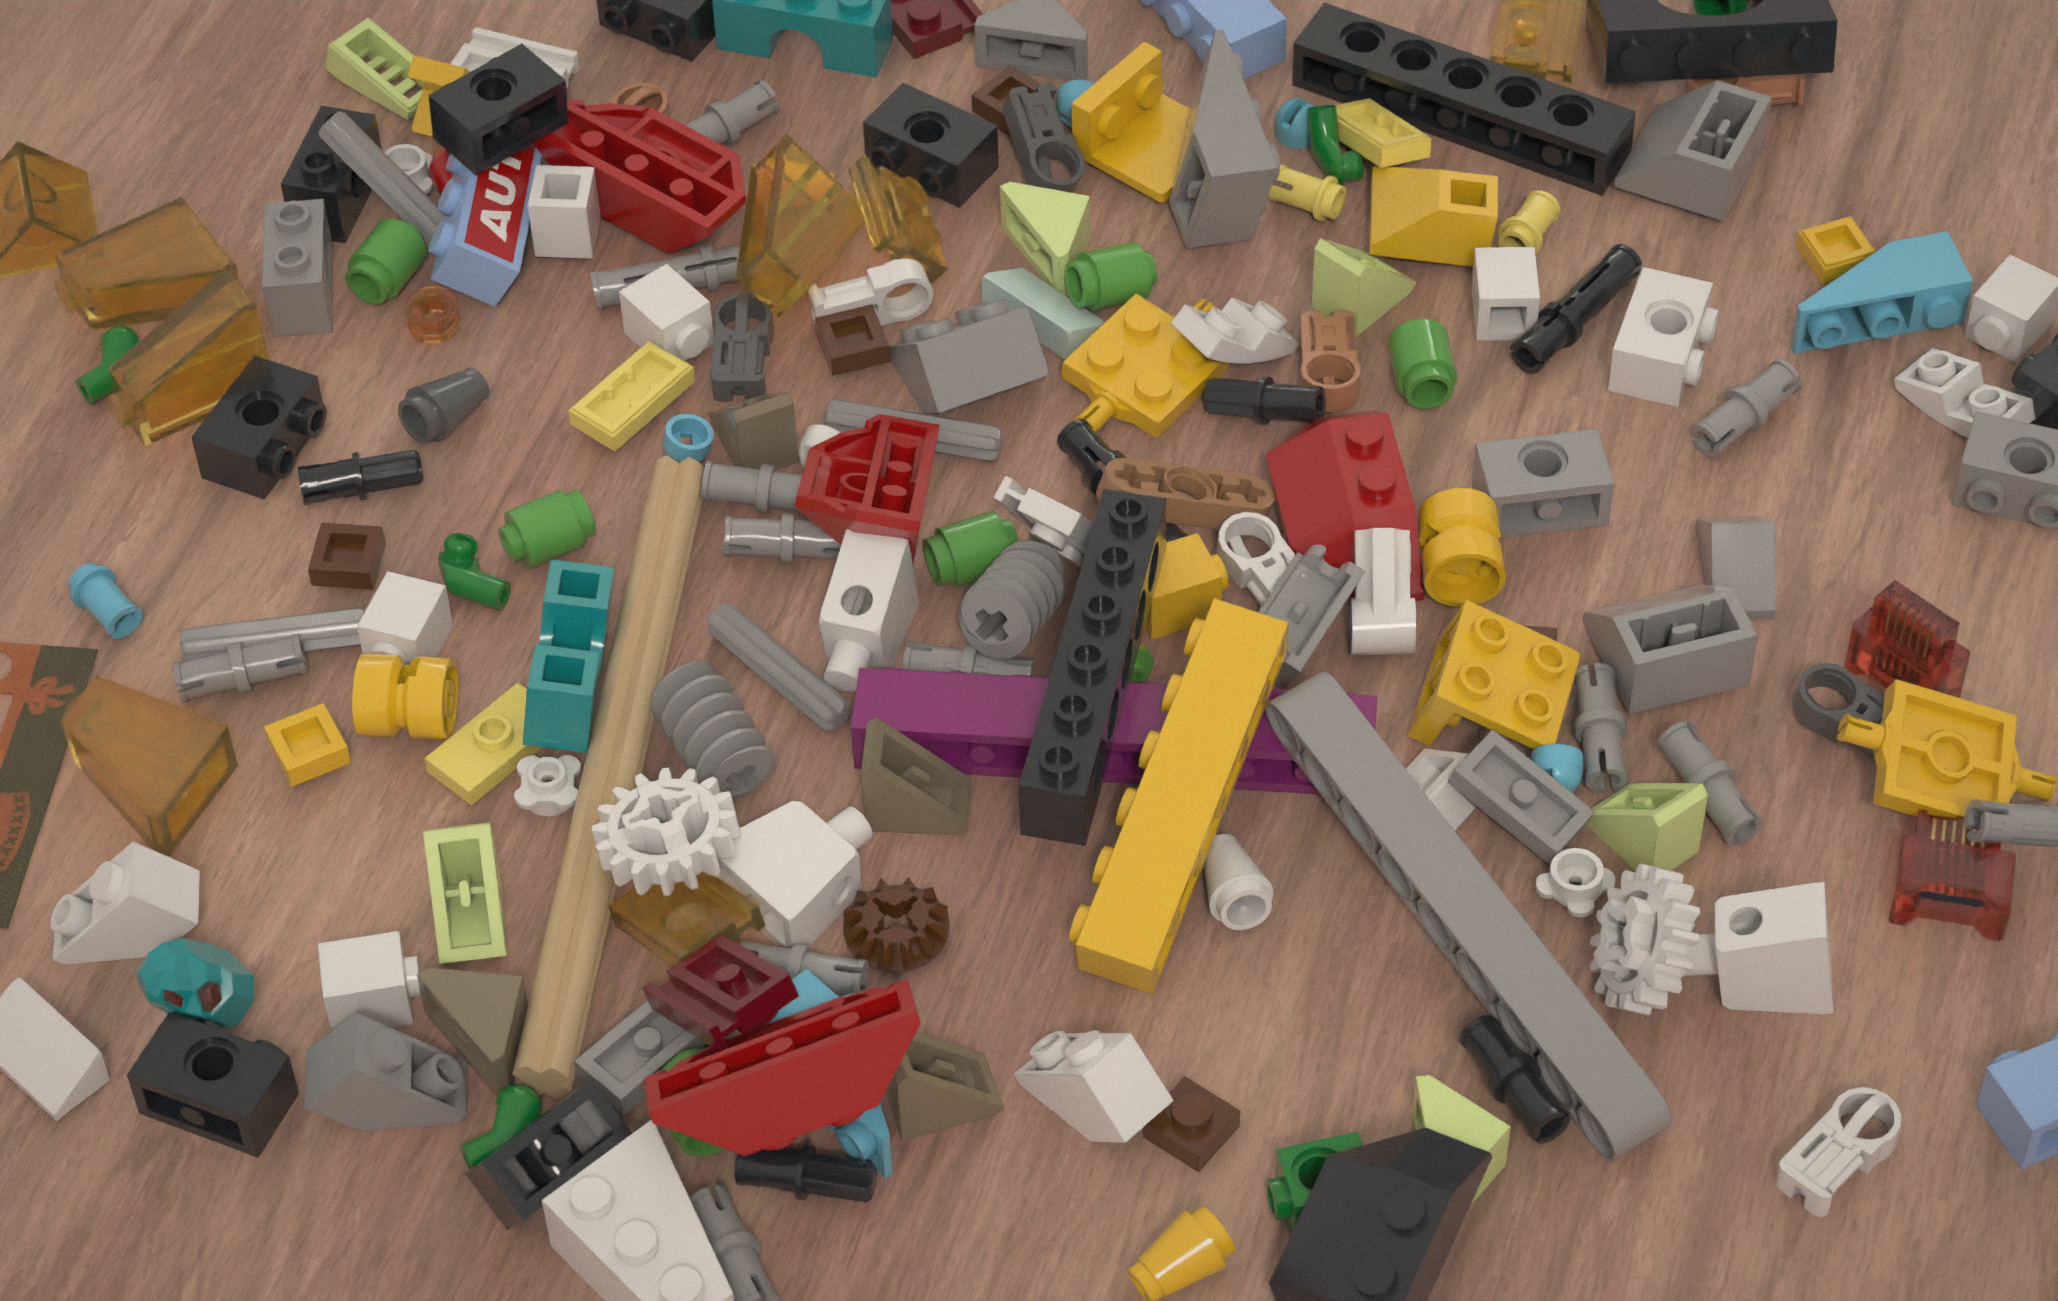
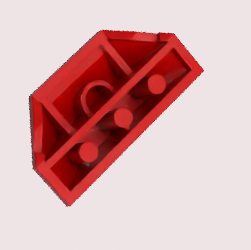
M567 99L568 124L533 143L549 165L594 167L601 217L667 254L710 236L746 204L740 154L652 107L615 103L585 106L584 100Z
M1372 410L1319 418L1313 423H1306L1266 453V466L1286 543L1295 555L1297 552L1304 555L1312 545H1322L1326 548V553L1323 556L1324 561L1340 569L1342 564L1354 563L1355 530L1371 528L1410 530V598H1415V601L1424 600L1425 591L1415 505L1388 413ZM1355 588L1348 597L1349 599L1355 598Z
M878 414L866 420L865 427L843 431L809 448L796 496L795 508L840 545L842 544L846 529L854 533L908 539L914 565L940 425Z
M908 979L895 982L887 986V989L875 987L838 997L750 1030L746 1034L742 1033L726 1039L727 1047L720 1052L709 1046L680 1060L667 1072L662 1070L645 1077L644 1084L648 1113L653 1124L747 1156L760 1150L774 1151L782 1149L794 1142L798 1136L827 1125L841 1126L853 1122L864 1111L878 1107L921 1024Z

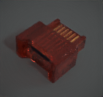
M1894 580L1874 598L1873 606L1852 623L1844 668L1854 675L1866 674L1886 689L1897 679L1960 698L1970 651L1956 642L1960 625L1958 621Z
M1919 809L1914 836H1903L1900 841L1894 867L1889 922L1905 926L1917 918L1970 925L1974 926L1985 939L2002 940L2012 906L2016 855L2013 852L2000 850L2001 843L1999 842L1976 843L1969 841L1966 834L1969 831L1978 830H1964V820L1929 815L1927 814L1928 810Z

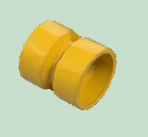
M1452 488L1440 491L1427 498L1418 510L1417 525L1419 544L1422 549L1423 581L1428 595L1436 602L1450 607H1461L1465 600L1479 605L1496 597L1505 585L1506 570L1503 549L1499 542L1501 530L1495 501L1486 493L1472 488Z
M363 653L360 655L356 665L352 690L353 724L358 736L394 738L402 729H407L412 739L446 741L453 735L459 703L458 669L453 657L417 656L410 665H405L400 655Z

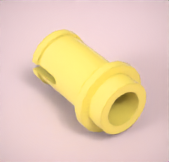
M1280 165V173L1275 180L1291 184L1293 188L1289 190L1272 185L1268 194L1270 201L1281 202L1311 212L1315 220L1322 222L1326 218L1333 220L1338 218L1345 204L1347 190L1345 186L1338 184V179L1334 176H1327L1325 179H1321L1290 169L1288 166Z
M1542 190L1530 192L1516 215L1503 221L1498 228L1499 247H1535V255L1539 252L1543 244L1542 236L1549 226L1556 221L1561 210L1556 198Z

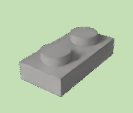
M1493 729L1456 767L1448 780L1450 785L1549 865H1551L1553 858L1559 852L1565 850L1586 827L1595 813L1593 809Z
M647 1000L574 1060L576 1075L584 1083L593 1080L610 1104L624 1115L646 1097L645 1077L661 1071L679 1053L691 1049L702 1050L708 1044L652 1010Z

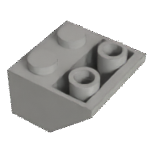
M1716 80L1658 105L1617 174L1614 187L1724 221L1764 150L1772 97Z
M1005 299L991 303L986 301L955 312L958 323L955 324L951 323L950 318H945L938 321H926L900 330L903 341L889 346L890 360L923 414L941 413L1050 375L1028 305L1008 308Z
M1699 584L1586 611L1583 614V622L1603 663L1608 664L1615 670V687L1628 714L1747 686L1750 683L1758 635L1733 588Z

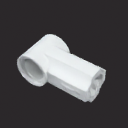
M1396 528L1355 530L1354 564L1363 569L1365 573L1355 587V598H1350V654L1415 655L1416 603L1415 598H1410V530Z

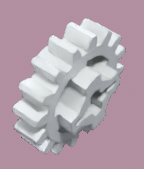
M669 767L662 768L659 779L649 782L643 774H638L635 776L637 788L628 791L625 788L616 787L612 790L616 805H599L597 811L601 823L592 825V833L601 868L603 871L611 870L614 882L619 887L633 879L637 894L644 895L652 884H658L663 895L670 896L674 889V883L681 881L691 890L698 888L696 875L705 872L712 876H718L721 870L717 857L733 858L736 854L733 839L740 837V828L732 796L729 791L720 792L718 780L713 776L699 784L695 769L689 768L680 779H673Z
M1638 864L1636 873L1627 870L1622 873L1621 889L1609 887L1607 891L1608 902L1596 914V918L1602 926L1600 933L1590 938V945L1597 947L1594 952L1595 958L1589 965L1590 971L1601 973L1594 989L1596 993L1606 995L1605 1004L1607 1006L1648 1016L1651 1015L1652 1008L1664 1010L1667 1007V991L1677 994L1681 992V977L1687 970H1692L1694 965L1691 957L1688 956L1689 947L1700 941V934L1692 932L1695 927L1694 921L1700 915V907L1688 905L1695 889L1692 885L1683 883V874L1655 866Z

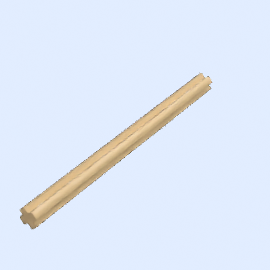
M666 455L659 458L653 467L512 1073L517 1077V1085L528 1086L538 1096L545 1093L555 1100L565 1098L572 1091L576 1073L574 1060L580 1055L617 888L611 870L603 871L601 868L592 833V825L601 823L597 811L599 805H616L612 790L616 787L625 788L628 791L637 788L635 776L642 774L654 721V715L651 711V696L656 685L663 679L702 504L701 488L704 466L691 457H687L678 463Z

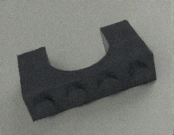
M1586 0L1585 24L1605 83L1834 72L1838 20L1829 0H1753L1752 9L1723 16L1687 14L1670 9L1657 0Z

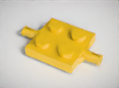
M1135 294L1063 361L1061 378L1083 391L1092 402L1079 415L1075 416L1073 421L1086 419L1096 432L1110 418H1115L1132 423L1157 439L1203 394L1207 381L1212 378H1220L1229 369L1230 363L1207 358L1171 324L1175 316L1168 314L1140 295ZM1200 298L1192 307L1208 313L1214 305L1211 302L1206 305L1207 300Z
M1897 679L1885 690L1883 715L1880 724L1845 714L1838 727V741H1845L1869 748L1874 752L1877 765L1874 805L1932 822L1933 818H1937L1936 823L1942 824L1944 819L1947 820L1946 826L1952 827L1953 821H1957L1956 829L1962 830L1966 808L1973 799L2010 803L2013 794L2017 792L2049 802L2056 789L2054 783L2057 781L2055 775H2048L2021 767L2015 746L2017 715Z

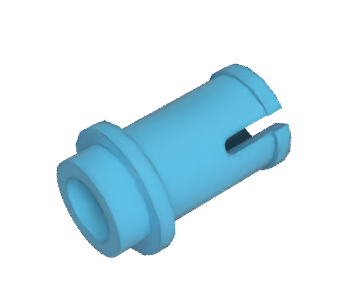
M87 563L79 567L71 575L68 586L72 602L79 608H87L105 628L109 636L113 639H122L132 634L139 627L143 619V613L116 585V576L109 567L99 566L96 563Z

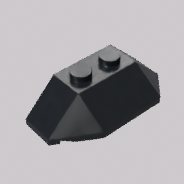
M1425 1127L1328 1155L1269 1281L1275 1300L1428 1301L1492 1159L1491 1153Z

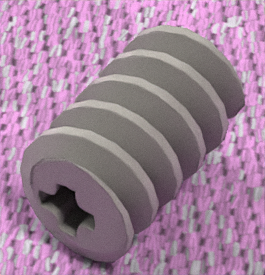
M1035 540L1016 541L1004 548L1001 554L986 569L983 575L979 577L961 600L958 614L961 630L970 645L981 654L994 659H1010L1024 651L1064 600L1066 589L1063 578L1064 567L1060 554L1049 545Z
M694 661L681 665L668 673L656 685L651 696V711L658 723L662 725V729L669 741L673 743V747L679 757L684 760L687 770L689 768L696 770L699 784L713 776L718 780L720 792L729 791L732 800L758 790L769 781L775 772L778 760L771 748L766 747V741L761 732L754 729L755 724L751 716L743 711L744 707L738 696L732 694V688L727 679L715 674V669L709 661Z

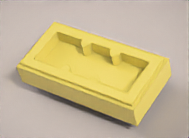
M1370 98L1335 105L1337 109L1339 141L1361 154L1362 158L1370 160L1380 168L1431 157V138Z
M648 341L568 410L570 425L616 452L695 382L694 367Z
M516 683L424 759L427 772L472 806L515 771L518 762L522 758L534 755L543 748L522 745L527 689Z

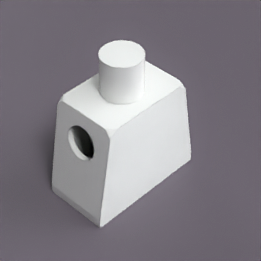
M846 529L819 618L820 631L828 662L823 677L830 686L838 690L856 692L859 668L885 669L893 668L919 605L908 539L854 533Z
M791 801L740 828V837L733 839L736 854L733 858L717 857L721 873L718 876L710 875L711 887L778 947L792 949L795 943L811 945L854 901L857 890L861 891L860 857L856 850L872 839L873 832L871 826L862 813L851 806L826 823L803 802Z
M1824 882L1724 896L1715 902V933L1700 934V941L1689 947L1688 956L1691 957L1694 965L1692 970H1687L1683 976L1718 974L1722 1005L1729 1010L1834 1014L1831 953Z

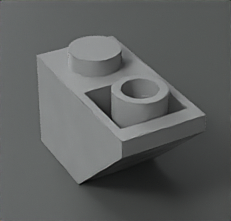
M355 1013L306 1050L304 1108L358 1131L458 1124L466 1118V1060Z

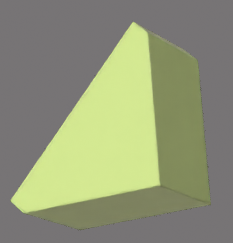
M1014 182L1001 185L1000 210L1002 230L1043 281L1065 296H1068L1064 279L1065 266L1069 261L1076 260L1080 253L1086 251L1091 238L1090 196Z
M1322 238L1319 239L1314 248L1312 308L1316 311H1321L1323 316H1333V311L1352 312L1354 314L1353 335L1356 337L1409 295L1417 283L1375 255H1369L1368 252Z
M1629 783L1591 808L1595 813L1587 827L1635 872L1638 864L1655 866L1671 871L1699 853L1708 794L1703 783Z
M491 822L424 830L423 837L439 964L506 956L502 880Z
M1431 1075L1416 1076L1412 1112L1415 1130L1426 1127L1488 1151L1492 1155L1489 1166L1471 1203L1472 1205L1506 1166L1511 1126Z

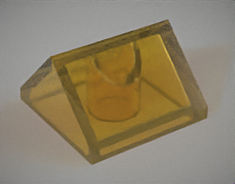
M17 141L0 160V278L103 258L87 172Z

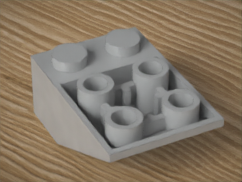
M1224 29L1215 30L1190 105L1169 200L1186 248L1251 240L1260 216L1266 211L1267 197L1274 179L1278 178L1280 173L1278 151L1273 144H1268L1261 126L1262 116L1259 103L1254 97L1250 98L1243 80L1242 60L1237 52H1232Z

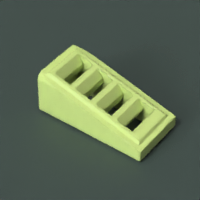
M369 17L328 45L326 70L336 79L406 120L415 116L423 87L407 77L413 54ZM366 57L372 59L368 63L363 61V59ZM381 67H386L388 70L381 75L376 72ZM398 76L405 79L395 87L390 84ZM414 86L422 89L410 99L404 95Z

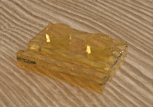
M1502 0L1490 60L1545 80L1546 74L1563 76L1562 82L1571 83L1586 0Z
M863 155L848 168L873 249L880 253L886 247L892 261L903 258L916 260L923 265L929 282L932 284L948 268L940 246L942 244L941 234L933 225L927 207L929 197L926 191L913 178L906 176L903 179L884 166L875 171L871 159Z
M705 872L696 875L698 880V888L691 890L681 881L674 883V889L670 896H664L660 885L652 884L644 895L637 894L634 886L630 892L608 905L616 927L672 967L720 934L740 944L739 934L750 927L759 931L765 927V923L757 904L716 876Z

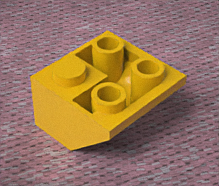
M1373 166L1370 194L1369 255L1473 267L1475 248L1491 247L1498 219V176L1438 169L1380 168L1379 166Z

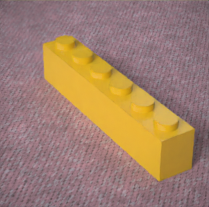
M1215 598L1206 620L1195 618L1184 648V655L1189 656L1190 660L1184 675L1173 674L1167 685L1161 710L1168 713L1161 732L1151 730L1145 740L1139 759V768L1144 769L1145 772L1138 790L1130 787L1126 789L1116 816V825L1122 827L1115 847L1105 845L1098 857L1092 883L1099 885L1093 902L1091 906L1081 904L1072 922L1069 942L1076 944L1077 969L1152 995L1154 994L1264 713L1266 703L1269 700L1287 654L1289 622Z

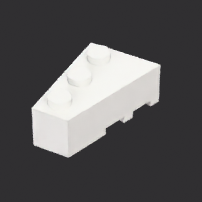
M652 1120L542 1200L551 1247L604 1301H734L730 1285L658 1129Z

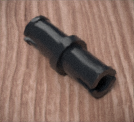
M1483 1015L1471 1021L1462 1030L1459 1042L1471 1054L1488 1077L1487 1088L1497 1102L1509 1105L1528 1130L1529 1136L1536 1143H1547L1558 1137L1569 1125L1571 1117L1559 1105L1540 1079L1541 1069L1532 1056L1520 1053L1493 1015Z

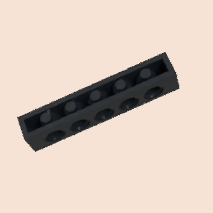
M1325 2L1293 44V86L1340 103L1370 98L1424 133L1601 196L1604 195L1632 150L1636 111Z
M1109 489L1103 490L1019 783L1020 835L1086 846L1166 551L1167 498Z

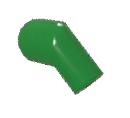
M1321 105L1308 108L1311 152L1325 175L1336 177L1339 185H1344V181L1355 182L1361 180L1363 177L1362 155L1354 150L1341 153L1336 106Z
M117 325L105 331L100 339V346H102L101 365L76 379V385L81 395L89 404H94L137 377L140 365L141 342L133 329L125 325Z
M453 533L447 536L443 544L444 551L440 552L438 556V565L446 589L458 598L497 611L504 609L511 592L510 582L481 572L479 560L475 557L478 544L472 536L463 533Z
M513 1084L506 1086L499 1092L495 1102L497 1110L492 1130L460 1145L461 1154L469 1170L541 1116L540 1100L533 1089L528 1086Z

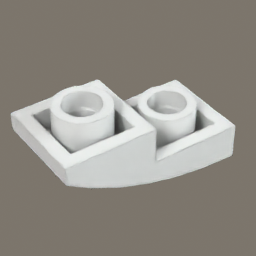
M1231 297L1223 310L1212 307L1208 313L1184 304L1171 322L1207 358L1220 362L1237 364L1265 362L1290 355L1300 345L1283 329L1287 319L1275 308L1261 300H1258L1255 306Z
M1932 348L1894 378L1896 389L1911 403L1942 425L1966 438L1969 437L1976 411L2025 423H2031L2035 420L2033 399L1985 384L1983 382L1981 363L1953 355L1946 351Z

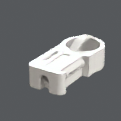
M907 258L895 259L884 265L867 269V276L817 289L814 283L809 286L807 291L814 325L816 317L871 304L881 326L894 322L909 321L925 312L933 302L934 291L923 265L916 260ZM902 284H917L915 288L902 296L886 297L891 290Z
M1242 512L1232 515L1223 522L1219 530L1217 554L1222 559L1227 574L1232 577L1240 589L1247 586L1248 590L1262 606L1295 556L1294 552L1281 537L1276 524L1268 517L1258 513ZM1250 535L1260 538L1269 546L1270 551L1263 556L1252 558L1240 536ZM1227 542H1229L1231 549L1228 548Z
M1859 1087L1849 1089L1838 1096L1832 1108L1780 1160L1776 1187L1789 1198H1792L1798 1192L1805 1197L1803 1207L1817 1217L1827 1216L1833 1194L1858 1169L1867 1175L1879 1162L1889 1157L1893 1152L1901 1128V1113L1897 1104L1887 1094L1873 1088ZM1855 1113L1844 1128L1840 1122L1841 1118L1847 1114ZM1872 1116L1879 1118L1888 1129V1133L1881 1138L1870 1140L1857 1137Z

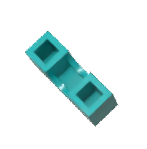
M712 0L716 44L719 50L770 59L783 30L792 29L803 32L816 41L822 51L823 68L877 78L893 43L891 0Z
M551 559L543 599L539 644H535L527 684L522 745L587 753L609 627L614 567Z

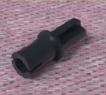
M1263 376L1258 382L1212 378L1207 381L1205 390H1203L1204 406L1208 413L1255 418L1256 422L1260 425H1267L1270 420L1313 423L1317 419L1323 418L1325 414L1326 397L1322 386L1306 387L1274 383L1273 378Z
M415 450L360 458L359 452H354L351 459L325 464L298 466L304 505L359 496L360 501L367 500L366 493L420 484L424 477L421 457Z
M804 1145L801 1150L782 1148L774 1151L760 1150L747 1156L737 1154L735 1182L737 1185L766 1187L792 1192L797 1200H806L809 1194L866 1203L871 1201L876 1189L877 1169L870 1162L816 1154L814 1146Z

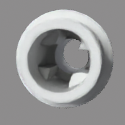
M1230 834L1216 835L1203 866L1210 912L1215 919L1223 922L1230 929H1251L1262 923L1271 912L1274 893L1272 884L1234 836Z

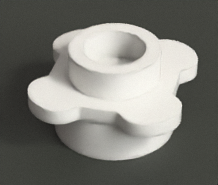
M411 144L396 145L384 152L426 194L432 191L433 182L429 178V165L433 157L432 155Z
M529 755L518 762L517 773L521 777V787L515 791L514 798L520 808L530 810L540 816L550 817L560 815L575 805L578 789L575 788V777L581 773V763L575 756L563 755L557 759L554 757L539 758L535 755Z
M1570 848L1559 852L1553 858L1550 872L1540 874L1537 877L1535 888L1538 895L1542 898L1557 900L1562 906L1567 908L1570 915L1574 917H1587L1594 911V902L1603 893H1607L1610 886L1615 887V876L1611 870L1604 868L1602 861L1594 853L1586 849ZM1570 883H1579L1581 885H1572Z

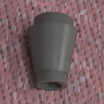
M467 368L462 372L410 388L406 392L405 399L398 405L399 419L406 432L414 440L420 443H427L430 440L440 442L482 401L488 398L489 387L479 371L474 368Z

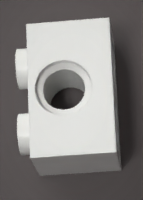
M1646 267L1642 268L1613 347L1608 391L1679 408L1686 384L1697 386L1705 358V351L1699 350L1700 344L1711 345L1717 328L1719 309L1710 307L1712 282Z

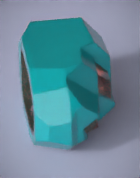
M184 938L162 943L148 953L136 971L138 985L147 1001L166 1014L172 1012L191 1020L203 1018L216 1023L221 1028L238 1026L254 1002L255 975L231 952L210 943Z

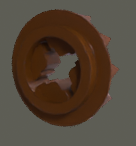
M909 877L902 885L888 886L880 879L876 888L870 892L857 890L854 904L850 909L844 910L843 935L847 948L857 960H868V966L876 970L905 972L919 968L932 961L943 950L949 937L950 923L947 905H942L939 902L933 887L923 890L916 888ZM904 914L907 915L908 928L904 929L895 924L888 930L885 929L884 916L889 915L891 918L898 919Z

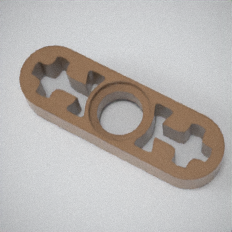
M1116 458L1108 462L1096 491L1099 502L1104 489L1167 498L1166 523L1220 529L1224 521L1232 515L1242 512L1258 513L1268 517L1275 501V495L1271 487L1260 478L1247 473L1130 458ZM1176 491L1186 493L1195 499L1187 498Z

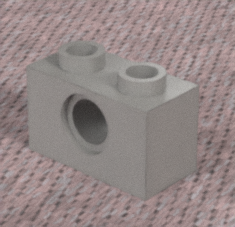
M324 199L265 203L262 289L273 337L332 332L334 247Z
M1976 411L1962 458L1952 505L2058 530V430Z
M1598 429L1476 443L1472 486L1473 489L1486 493L1495 501L1499 514L1500 538L1609 525L1614 481Z

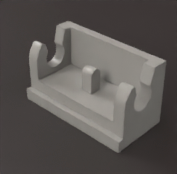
M1312 545L1304 555L1297 552L1258 611V613L1289 622L1288 651L1274 684L1280 689H1284L1300 673L1365 573L1363 569L1352 562L1342 564L1340 569L1329 565L1323 559L1326 548L1322 545Z

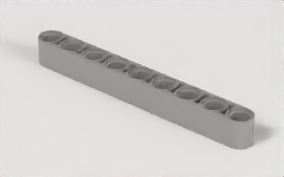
M1322 671L1267 702L1265 706L1266 715L1271 728L1281 744L1485 1008L1499 1021L1500 1027L1520 1053L1532 1056L1541 1069L1540 1079L1564 1110L1568 1112L1571 1119L1595 1150L1607 1161L1613 1162L1668 1128L1672 1124L1671 1114L1657 1087L1338 682L1329 673Z

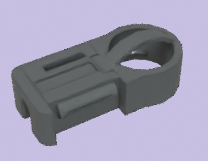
M1052 84L1037 85L1034 93H1028L1025 86L1012 88L1002 107V112L1022 167L1025 184L1073 193L1083 175L1085 161L1084 156L1077 147L1073 133L1065 134L1053 102L1057 88ZM1049 157L1060 160L1065 164L1071 173V178L1067 180L1053 179Z
M752 293L732 294L723 298L716 305L713 312L715 329L710 375L713 398L719 402H732L734 395H745V400L766 394L765 374H763L764 356H770V346L774 337L772 309L767 300ZM748 318H754L762 322L759 326L747 330ZM735 320V330L726 327V325Z
M1821 663L1813 665L1803 672L1792 699V709L1798 721L1806 728L1821 733L1837 743L1838 727L1845 714L1880 724L1885 695L1859 680L1848 669L1836 664ZM1814 687L1830 688L1844 697L1848 707L1838 711L1827 710L1816 702L1807 690ZM1852 744L1874 758L1872 749Z

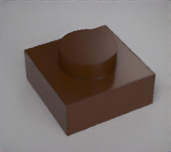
M1009 65L971 95L972 112L1010 134L1002 112V107L1010 90L1015 87L1025 86L1028 93H1034L1037 85H1040V83Z
M872 304L815 318L816 336L832 376L890 362L889 344Z
M321 522L308 567L311 585L373 590L385 547L383 528L381 526Z
M1184 1076L1169 1093L1174 1101L1143 1127V1138L1199 1173L1240 1127V1110Z

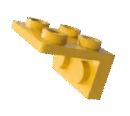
M1144 41L1071 103L1072 133L1077 147L1084 156V161L1158 202H1165L1171 196L1190 109L1162 94L1164 87L1162 51Z
M1465 600L1436 642L1407 736L1431 746L1445 725L1454 729L1461 718L1465 717L1532 749L1542 745L1555 744L1579 664L1580 653L1484 607Z

